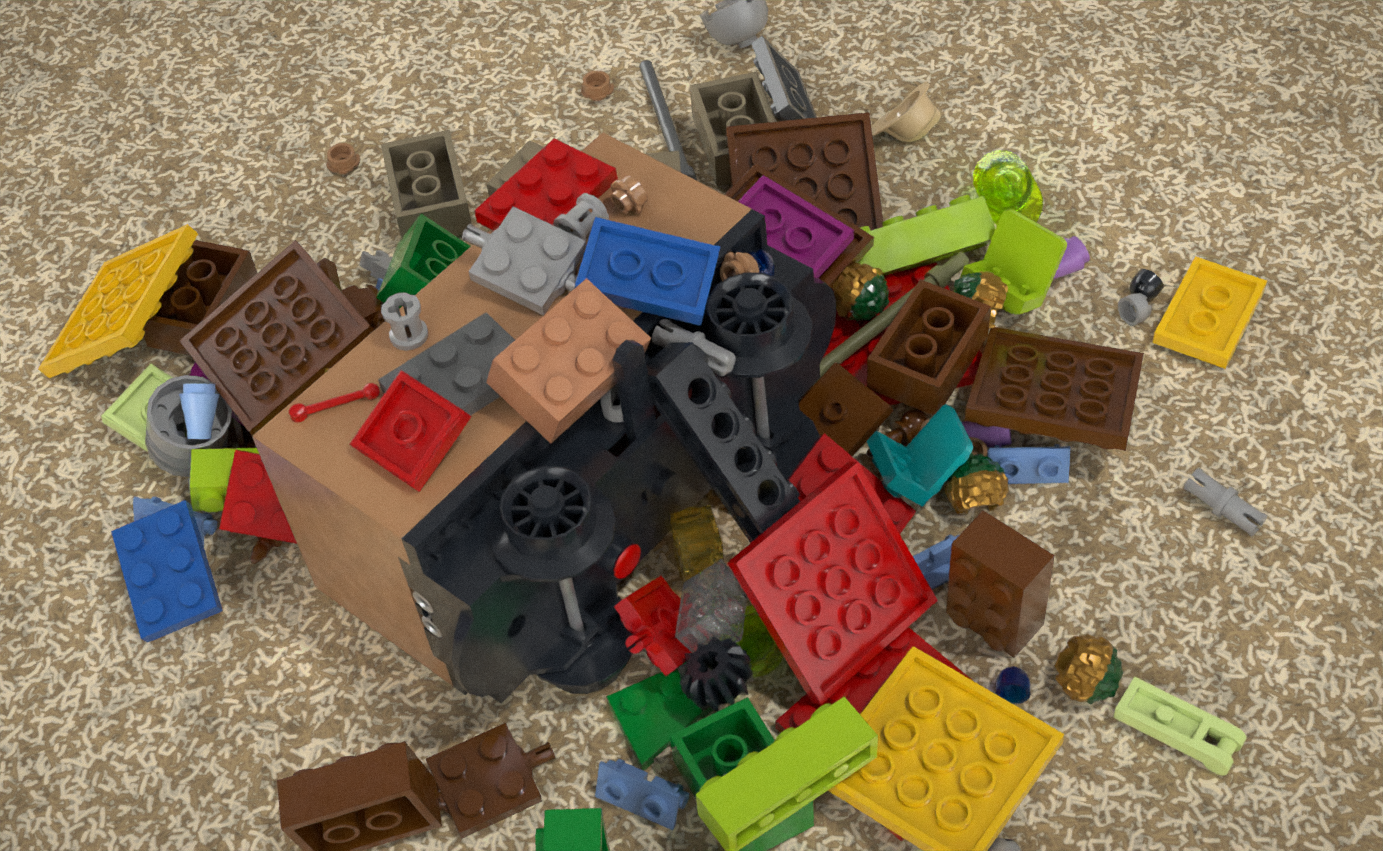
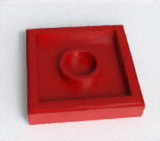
M400 370L349 445L420 492L472 416Z

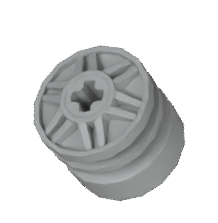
M184 375L170 378L158 386L150 397L147 409L145 445L149 457L160 469L174 476L190 477L191 449L227 448L232 409L219 394L211 439H187L185 437L187 429L179 396L180 393H183V384L212 383L203 377Z

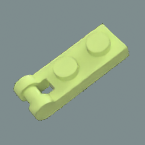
M1135 676L1115 708L1113 718L1202 762L1208 770L1222 776L1228 774L1234 763L1233 753L1240 751L1246 741L1245 733L1238 727ZM1209 735L1215 738L1218 742L1217 746L1204 741L1206 736Z

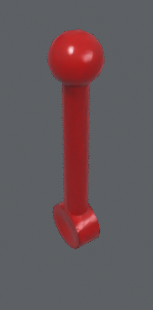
M368 383L362 390L308 406L301 403L294 404L289 408L288 413L292 421L302 422L308 417V414L363 398L374 400L380 395V388L375 383Z

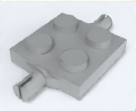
M512 207L499 228L491 234L469 224L462 235L463 241H467L482 249L480 256L469 270L471 281L541 315L546 313L554 299L564 293L565 290H574L577 275H575L576 266L583 257L587 246L585 240L515 207Z

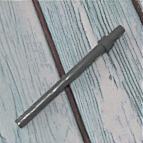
M644 60L640 63L639 67L669 152L679 151L681 173L697 180L693 167L687 163L653 64L649 60Z

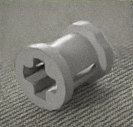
M583 193L577 198V205L566 215L561 214L554 219L553 225L586 241V236L591 232L595 217L609 220V215L606 207L597 197Z
M397 293L390 296L382 305L381 313L384 320L390 323L389 338L391 343L397 349L405 351L414 350L422 346L428 338V328L425 322L420 320V301L416 296L408 293ZM400 305L403 306L405 316H401L400 314ZM406 327L410 329L412 335L410 338L407 337Z

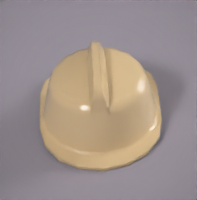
M929 82L919 85L897 107L876 121L871 126L872 137L883 131L903 142L916 141L925 136L941 117L939 110L926 93L930 86Z

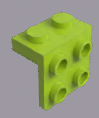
M1013 209L1006 210L1000 217L984 259L965 265L960 278L968 273L992 272L1000 277L1002 282L1008 286L1007 296L1002 309L1016 315L1026 313L1042 306L1067 248V242L1061 236Z

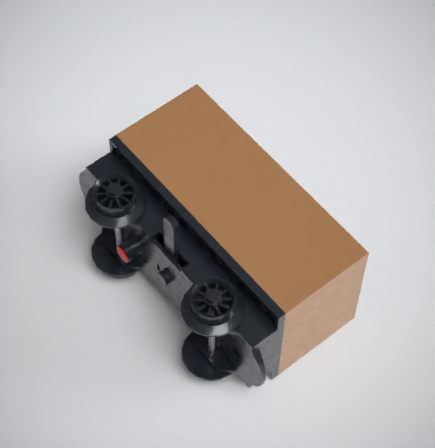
M601 133L582 152L615 167L619 181L627 175L631 176L640 183L648 196V201L641 206L642 211L640 214H635L631 210L627 214H623L610 200V194H612L610 187L598 198L606 207L610 221L720 246L701 325L617 306L651 337L645 353L643 345L634 340H625L616 349L612 359L619 399L614 401L613 406H620L621 404L624 422H612L606 419L603 415L600 398L558 438L550 443L500 396L471 415V419L420 492L349 445L384 395L378 379L486 312L515 340L544 316L471 281L469 270L482 251L481 248L472 245L415 295L421 304L420 320L424 321L428 328V338L422 346L407 351L397 349L389 338L390 323L383 322L252 436L315 587L464 695L467 693L480 697L489 695L501 704L529 675L536 674L539 679L574 694H589L602 690L618 678L633 655L629 650L636 644L634 643L630 647H626V639L634 633L625 628L620 614L614 608L615 605L622 601L618 596L617 585L632 573L637 564L712 489L652 400L647 363L664 348L652 342L655 327L659 326L665 329V327L659 324L662 319H668L692 333L702 332L706 340L735 355L736 361L730 374L720 376L714 373V375L730 389L732 393L731 400L739 412L747 416L753 423L755 428L754 434L762 446L773 453L777 460L776 466L786 480L820 437L814 422L800 411L798 400L821 377L820 363L830 344L836 320L837 304L834 291L825 282L814 277L813 268L767 244L765 215L605 133ZM590 233L586 236V245H587V242H588ZM733 252L736 254L741 252L750 254L756 260L759 273H742L722 281L720 268L727 253ZM583 257L576 266L575 275L577 276ZM565 290L564 293L555 298L546 313L571 291ZM402 306L399 309L401 316H405V312ZM406 327L407 337L410 338L412 336L410 329ZM368 383H375L380 388V395L374 400L363 398L308 414V417L302 422L292 421L288 413L289 408L294 404L301 403L308 406L362 390ZM691 383L688 386L689 399L692 395ZM713 418L712 423H711L712 432L714 431V428H715V419H714V418ZM736 452L735 458H734L735 465L737 464V461H738V454H737V452ZM760 485L757 491L758 497L760 495Z

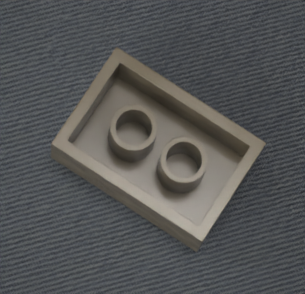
M757 71L690 85L692 117L716 186L732 183L726 127L776 122Z
M450 130L381 144L401 239L420 214L428 217L455 236L463 235L467 225L472 224Z

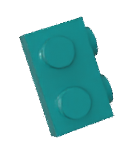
M947 404L938 410L907 447L877 430L867 440L873 455L872 462L882 475L883 487L897 498L904 496L922 507L933 495L941 490L945 481L954 471L968 460L973 450V444L955 409Z

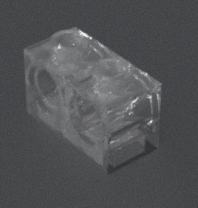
M722 559L683 583L675 637L692 653L697 650V642L707 645L713 636L721 641L729 637L736 643L742 640L747 595L730 567Z

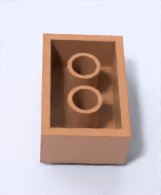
M586 278L493 359L486 383L546 440L552 443L617 384L612 362L616 349L625 340H634L643 345L645 353L651 337Z

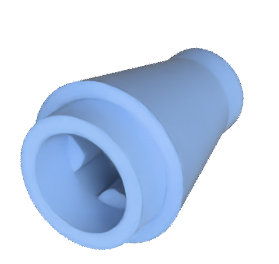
M183 384V393H180L179 396L187 429V439H211V431L219 394H216V384Z

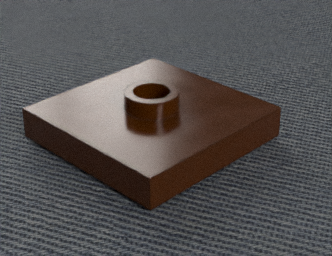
M837 362L827 370L799 401L800 411L814 422L819 436L825 433L851 456L860 449L894 411L888 403Z

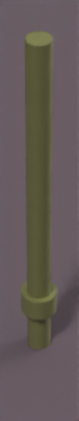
M959 252L944 265H936L924 276V281L945 288L951 283V277L962 270L965 265L969 264L968 257L964 253ZM914 288L823 357L820 363V376L822 377L835 362L840 365L890 326Z

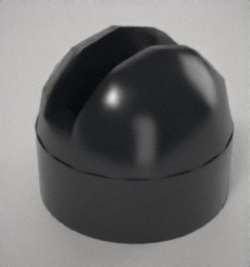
M1140 269L1130 283L1131 294L1141 293L1147 296L1148 299L1146 301L1153 300L1164 288L1162 280L1148 269Z

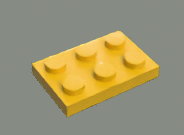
M1195 256L1154 332L1152 343L1226 369L1265 292L1267 280Z

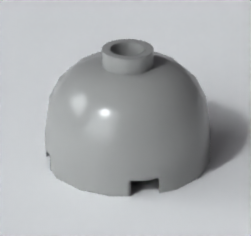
M723 0L715 5L717 11L711 13V15H709L708 10L700 14L702 22L711 37L724 45L738 43L740 48L747 47L757 40L756 34L763 30L768 21L766 0Z

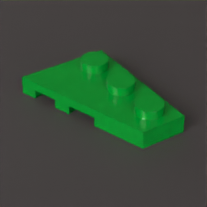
M677 668L667 676L660 672L606 696L607 703L643 771L654 763L656 756L669 745L671 746V734L695 723L700 718H705L714 710L709 707L702 711L690 698L686 697L679 683L681 678Z

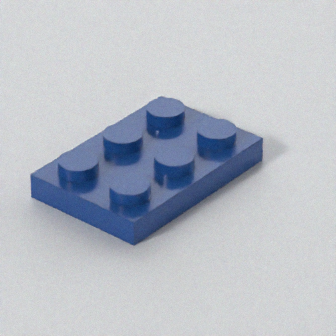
M595 217L574 289L587 278L617 306L701 325L720 246Z
M186 500L111 531L142 640L146 642L156 640L223 611L192 505Z

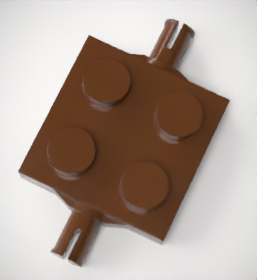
M504 723L426 758V762L431 774L436 779L440 811L443 810L454 822L461 839L542 802L541 794L533 780L532 769L552 759L554 760L556 757L549 742L525 753L515 743L507 724Z

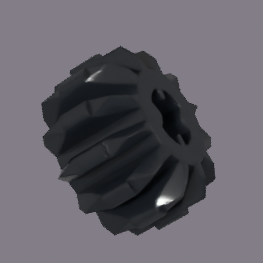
M713 636L707 645L697 642V650L694 653H684L686 663L677 668L681 678L679 683L686 697L690 698L702 711L710 707L718 712L724 704H734L735 698L738 695H748L747 684L755 680L751 669V659L746 651L742 650L730 637L721 641Z

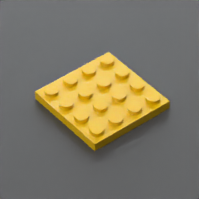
M187 224L104 262L38 370L48 378L64 372L68 374L83 364L90 365L98 358L103 356L110 357L118 350L125 347L132 348L137 345L145 334L143 327L147 320L152 318L160 309L161 302L159 300L163 293L176 282L178 276L175 273L179 266L193 253L191 246L198 233Z
M913 646L860 714L878 735L877 758L828 791L923 851H988L1063 744L1065 734Z

